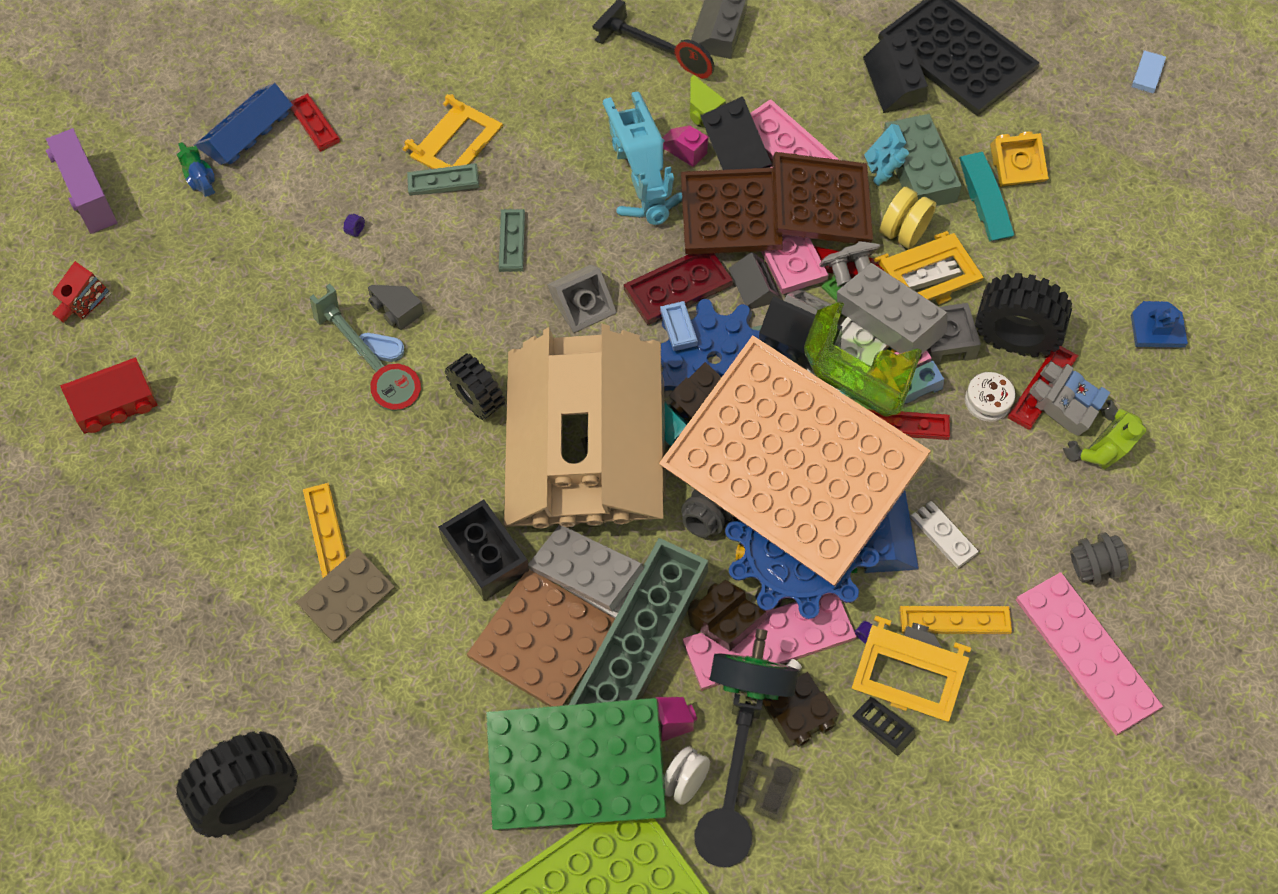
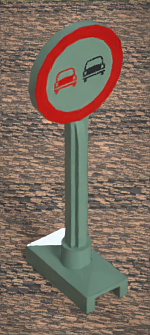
M330 283L326 286L327 294L320 299H317L314 294L310 296L314 320L319 325L327 320L333 322L376 372L370 383L371 396L375 403L381 408L390 411L403 410L412 406L421 392L420 379L416 372L410 367L399 363L386 366L381 363L341 316L337 293Z

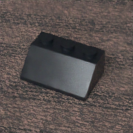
M906 30L884 37L863 56V61L883 113L928 101V85Z
M773 296L759 332V340L793 362L807 367L809 371L827 376L840 355L843 326Z

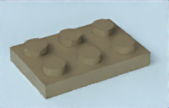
M357 548L296 601V604L334 643L388 595L395 586Z

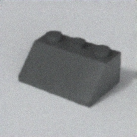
M704 0L691 40L701 44L710 55L731 59L747 11V0Z

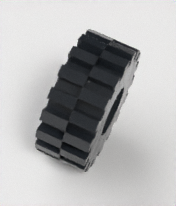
M465 353L445 368L446 378L450 382L451 388L455 390L457 397H460L462 403L477 418L485 420L505 404V397L502 395V390L498 388V383L496 380H493L492 374L487 372L485 366L482 363L480 364L476 357L473 358L471 354Z

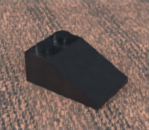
M743 96L700 115L723 170L768 168L772 166Z

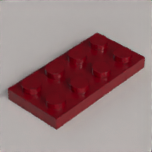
M714 253L688 254L625 283L624 291L648 326L662 319L661 306L684 301L686 307L731 287L733 280Z

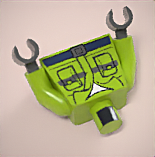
M1106 400L1108 407L1105 409L1101 408L1100 411L1106 419L1113 420L1088 449L1080 450L1077 441H1069V448H1063V451L1069 461L1081 458L1082 461L1098 464L1105 470L1125 456L1147 430L1137 415L1123 409L1118 410L1112 400Z

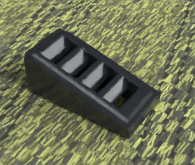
M871 696L853 715L857 722L897 757L916 738L915 729ZM875 708L877 713L868 721L865 717ZM884 716L886 719L879 727H876L874 724ZM891 724H893L895 727L890 731V733L888 735L884 733V731ZM900 731H901L902 734H901L896 740H894V738H895V737L900 733Z

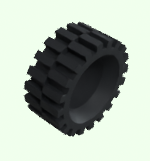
M1015 273L1014 277L1011 278L1009 274L1002 275L1001 280L996 277L985 287L975 327L978 328L977 332L980 336L984 335L983 340L986 343L993 342V347L996 349L1002 347L1007 352H1018V355L1021 356L1030 354L1031 357H1038L1039 353H1042L1044 356L1050 355L1051 350L1056 352L1059 350V346H1062L1064 343L1072 312V302L1067 300L1069 295L1065 291L1060 292L1061 287L1057 284L1050 286V280L1048 279L1036 280V275L1029 274L1028 278L1022 276V273Z

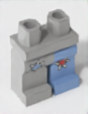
M1049 362L1040 373L1041 376L1050 381L1049 385L1039 379L1032 386L1029 393L1039 400L1036 404L1038 409L1041 411L1044 409L1051 418L1065 429L1079 436L1090 428L1111 392L1103 387L1100 389L1096 388L1086 381L1080 373L1073 371L1074 368L1069 364L1061 368L1055 363Z

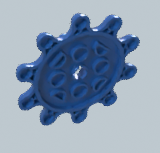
M702 299L696 306L697 315L691 319L698 340V346L673 351L670 340L661 343L664 392L673 391L704 362L722 377L752 335L759 339L760 330H753L748 325L752 317L751 309L747 305L741 304L733 313L720 315L715 312L714 305L710 300ZM662 320V327L666 330L664 322ZM717 354L721 361L717 364L710 363L708 358ZM683 412L680 414L683 418H689Z
M733 521L725 528L727 538L741 543L745 548L744 556L729 566V574L733 579L739 581L746 578H756L760 581L762 588L757 597V604L765 611L774 609L783 598H792L798 604L800 615L805 619H813L819 614V600L825 594H835L846 603L854 602L858 598L859 590L851 580V572L857 567H875L880 560L878 551L864 546L836 587H834L744 523Z

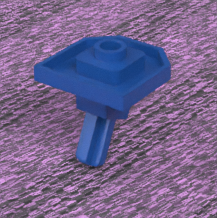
M1143 301L1132 312L1131 321L1135 347L1186 348L1188 342L1183 313L1167 301Z

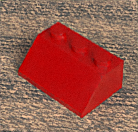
M136 357L60 385L73 416L84 434L88 432L96 433L106 425L122 423L126 421L127 417L138 413H148L153 407L158 406L150 383Z

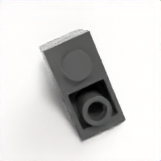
M370 285L368 287L369 303L376 311L384 306L385 313L383 316L390 326L396 325L402 330L424 314L422 302L406 286Z

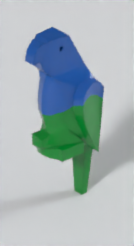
M183 142L179 143L181 151L176 155L189 186L193 191H201L205 197L216 193L212 187V183L215 182L213 170L201 159L198 148L196 146L186 147Z

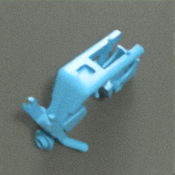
M632 92V101L635 108L619 112L615 109L612 98H606L603 100V106L609 117L614 151H617V159H628L632 169L631 179L637 196L642 202V208L619 206L616 212L621 216H646L650 224L659 225L667 220L669 210L682 202V192L666 200V198L672 195L674 175L671 173V167H665L664 181L661 177L664 139L640 92Z

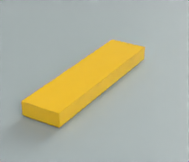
M329 483L303 489L323 578L347 558Z
M900 606L899 608L901 634L904 633L905 626L912 627L913 623L929 627L928 632L932 634L1012 633L1009 606Z

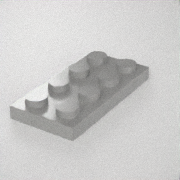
M560 525L528 564L531 571L612 612L644 570L640 562Z

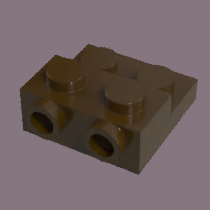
M704 362L689 378L686 377L669 394V398L672 401L669 405L679 415L683 412L690 418L688 420L689 423L722 377Z
M726 579L720 584H712L708 589L707 595L701 600L694 599L688 609L690 626L729 651L767 620V612L747 600L745 591Z
M808 672L797 677L793 697L779 696L778 700L764 697L762 703L788 747L794 744L798 747L805 745L812 739L811 735L819 730L821 733L830 731L836 726L835 722L839 716L825 692L819 690Z

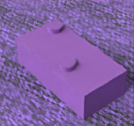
M72 128L46 138L49 148L46 149L47 155L51 163H57L72 196L68 198L74 211H79L90 234L117 224L116 218L74 129Z

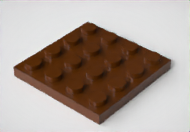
M782 152L774 153L773 180L776 234L857 244L859 241L872 243L873 233L867 163Z
M773 168L681 172L685 255L783 250L782 235L776 234Z

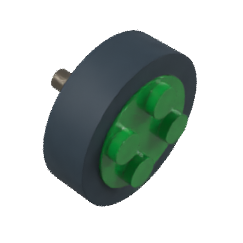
M756 629L752 656L715 653L710 681L723 685L724 691L740 693L741 691L746 692L747 696L751 698L764 699L765 697L778 700L779 696H794L799 670L764 659L765 640L768 631Z

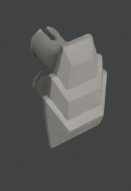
M859 241L856 245L845 247L840 252L828 255L819 263V266L832 267L837 287H843L851 280L846 263L855 262L857 272L860 273L870 264L869 257L879 249L880 245Z

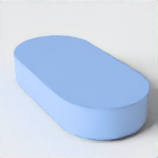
M364 333L359 336L379 360L394 362L404 355V345L398 338L373 333Z

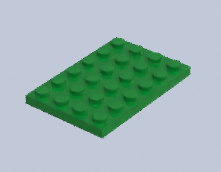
M658 698L486 712L492 830L667 817Z

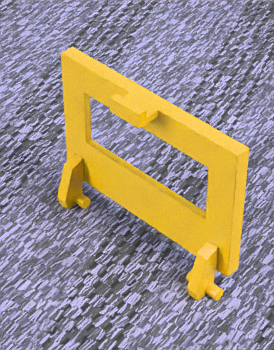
M447 94L443 105L445 107L448 104L452 105L451 110L419 145H416L413 139H407L402 149L405 152L408 149L413 151L410 157L431 169L452 167L435 156L467 119H470L486 128L453 164V166L467 165L475 159L502 128L503 123L454 98L453 94Z
M948 231L934 235L935 240L891 257L886 253L874 258V261L878 262L886 273L908 286L902 277L903 275L954 257L965 273L964 275L917 292L929 301L936 299L935 301L938 305L952 299L950 296L952 292L978 283L984 278L955 233L949 234Z
M875 616L874 621L879 622L878 627L874 625L871 627L852 689L891 702L890 706L907 711V708L949 722L969 657L963 656L964 651L970 653L971 647L955 642L953 647L957 648L958 651L954 653L883 629L884 624L890 626L891 620ZM879 653L947 676L940 702L936 703L869 680L877 654Z

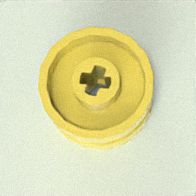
M903 187L895 196L883 217L879 230L880 234L889 239H894L898 236L900 245L907 249H912L930 224L937 206L936 202L927 197H922L918 200L916 191Z

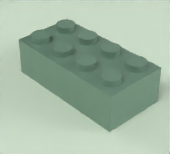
M930 114L885 123L883 133L891 124L899 125L906 141L903 148L909 152V155L905 158V163L900 168L895 169L902 188L908 187L916 191L918 200L922 197H927L935 201L937 206L957 202L961 183Z

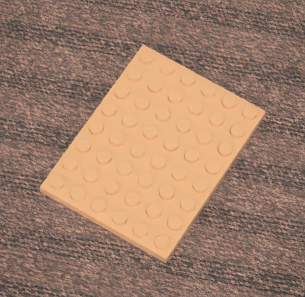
M752 335L659 464L836 587L929 457L931 450Z

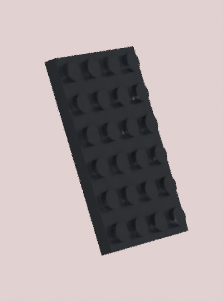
M923 0L879 32L878 40L880 41L886 36L906 30L923 75L977 116L1037 70L1040 63L956 0Z

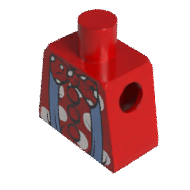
M75 261L53 290L52 295L61 304L53 311L52 315L62 323H65L73 313L83 320L111 292L92 272Z

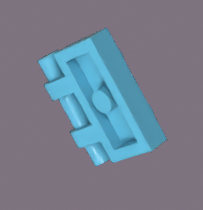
M891 124L864 154L871 173H877L873 181L878 186L884 181H888L892 177V172L896 168H900L905 163V158L909 155L908 150L903 148L906 141L899 125Z

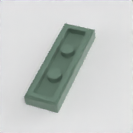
M477 163L407 172L409 196L480 188Z
M501 209L499 272H523L525 209Z

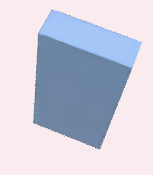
M1144 50L1132 87L1154 94L1166 57Z
M685 302L661 306L660 312L673 351L698 346V340Z

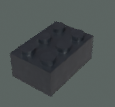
M484 499L438 526L443 543L484 601L519 580L523 574L529 571L527 558Z

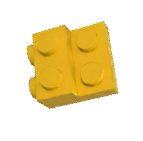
M1028 131L1010 137V134H1003L997 136L990 144L994 167L997 166L1000 187L1045 182L1048 180L1041 133L1033 134V132Z

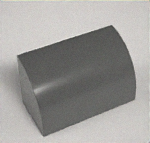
M751 252L729 268L743 302L749 308L755 309L768 305L773 296L781 299L764 260Z

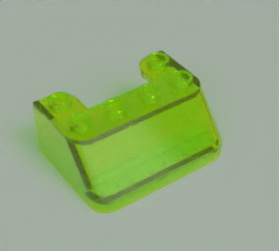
M837 302L817 310L804 346L805 355L815 375L822 381L883 416L888 417L900 413L922 350L917 348L898 355L890 350H882L875 355L870 366L833 344L837 333V323L844 303Z

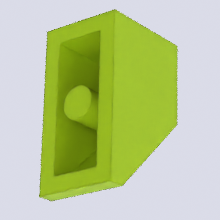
M693 75L690 80V118L696 125L700 124L704 127L700 115L726 104V100Z

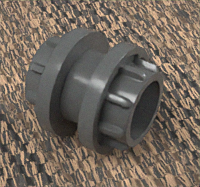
M695 489L691 497L685 501L681 508L684 526L692 534L702 538L720 534L725 527V522L731 519V514Z
M1104 532L1098 534V542L1090 544L1087 538L1078 540V546L1070 550V556L1080 581L1086 582L1090 580L1092 585L1101 583V575L1109 573L1112 579H1117L1121 577V571L1128 569V555L1119 536H1109Z

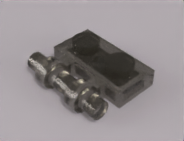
M756 750L753 758L749 759L746 765L748 771L743 782L739 783L735 804L745 807L748 799H753L757 801L753 812L780 823L801 768L774 758L769 768L763 765L766 754ZM758 775L766 778L761 791L754 788Z

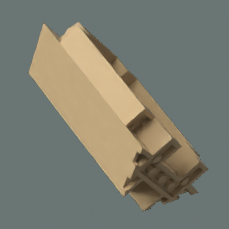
M602 323V335L554 338L550 327L543 330L541 337L533 336L523 342V348L512 349L508 352L504 527L533 525L535 528H547L554 524H559L563 527H573L580 523L597 526L611 521L615 524H627L633 520L663 519V497H666V469L659 464L665 456L664 379L661 372V342L656 340L641 341L640 335L622 330L621 333L610 331L609 325ZM588 414V454L580 463H568L562 458V415Z

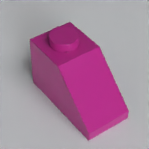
M690 125L673 128L663 137V149L692 167L708 153V136Z
M656 697L659 703L662 742L694 730V721L697 720L693 706L691 704L687 706L684 697Z

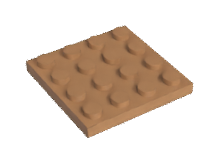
M529 569L528 572L523 574L468 651L467 657L547 706H564L585 676L615 618Z

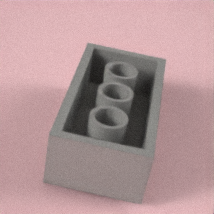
M870 263L837 291L838 311L912 362L947 333L948 313L873 263Z

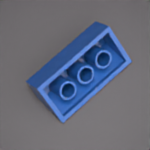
M276 83L260 88L196 142L194 146L220 165L225 163L230 165L240 157L238 153L242 149L248 150L257 142L255 138L261 134L263 136L273 128L271 124L274 121L278 120L279 122L289 114L287 110L293 104Z
M905 490L865 545L875 549L880 555L879 563L875 567H864L865 573L919 569Z

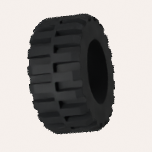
M262 731L259 733L247 732L246 735L242 736L239 734L233 736L228 741L224 740L211 750L207 749L198 759L195 758L190 763V767L185 769L181 774V778L178 779L176 795L194 831L205 837L219 838L223 835H233L240 830L244 831L250 828L251 825L265 820L264 818L269 814L272 815L276 812L278 807L284 805L288 801V796L292 795L295 791L298 775L283 745L276 736Z

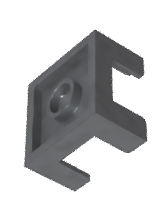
M963 303L940 307L948 313L947 333L927 349L931 356V361L939 365L942 355L966 352L964 361L976 359L981 343L969 304Z

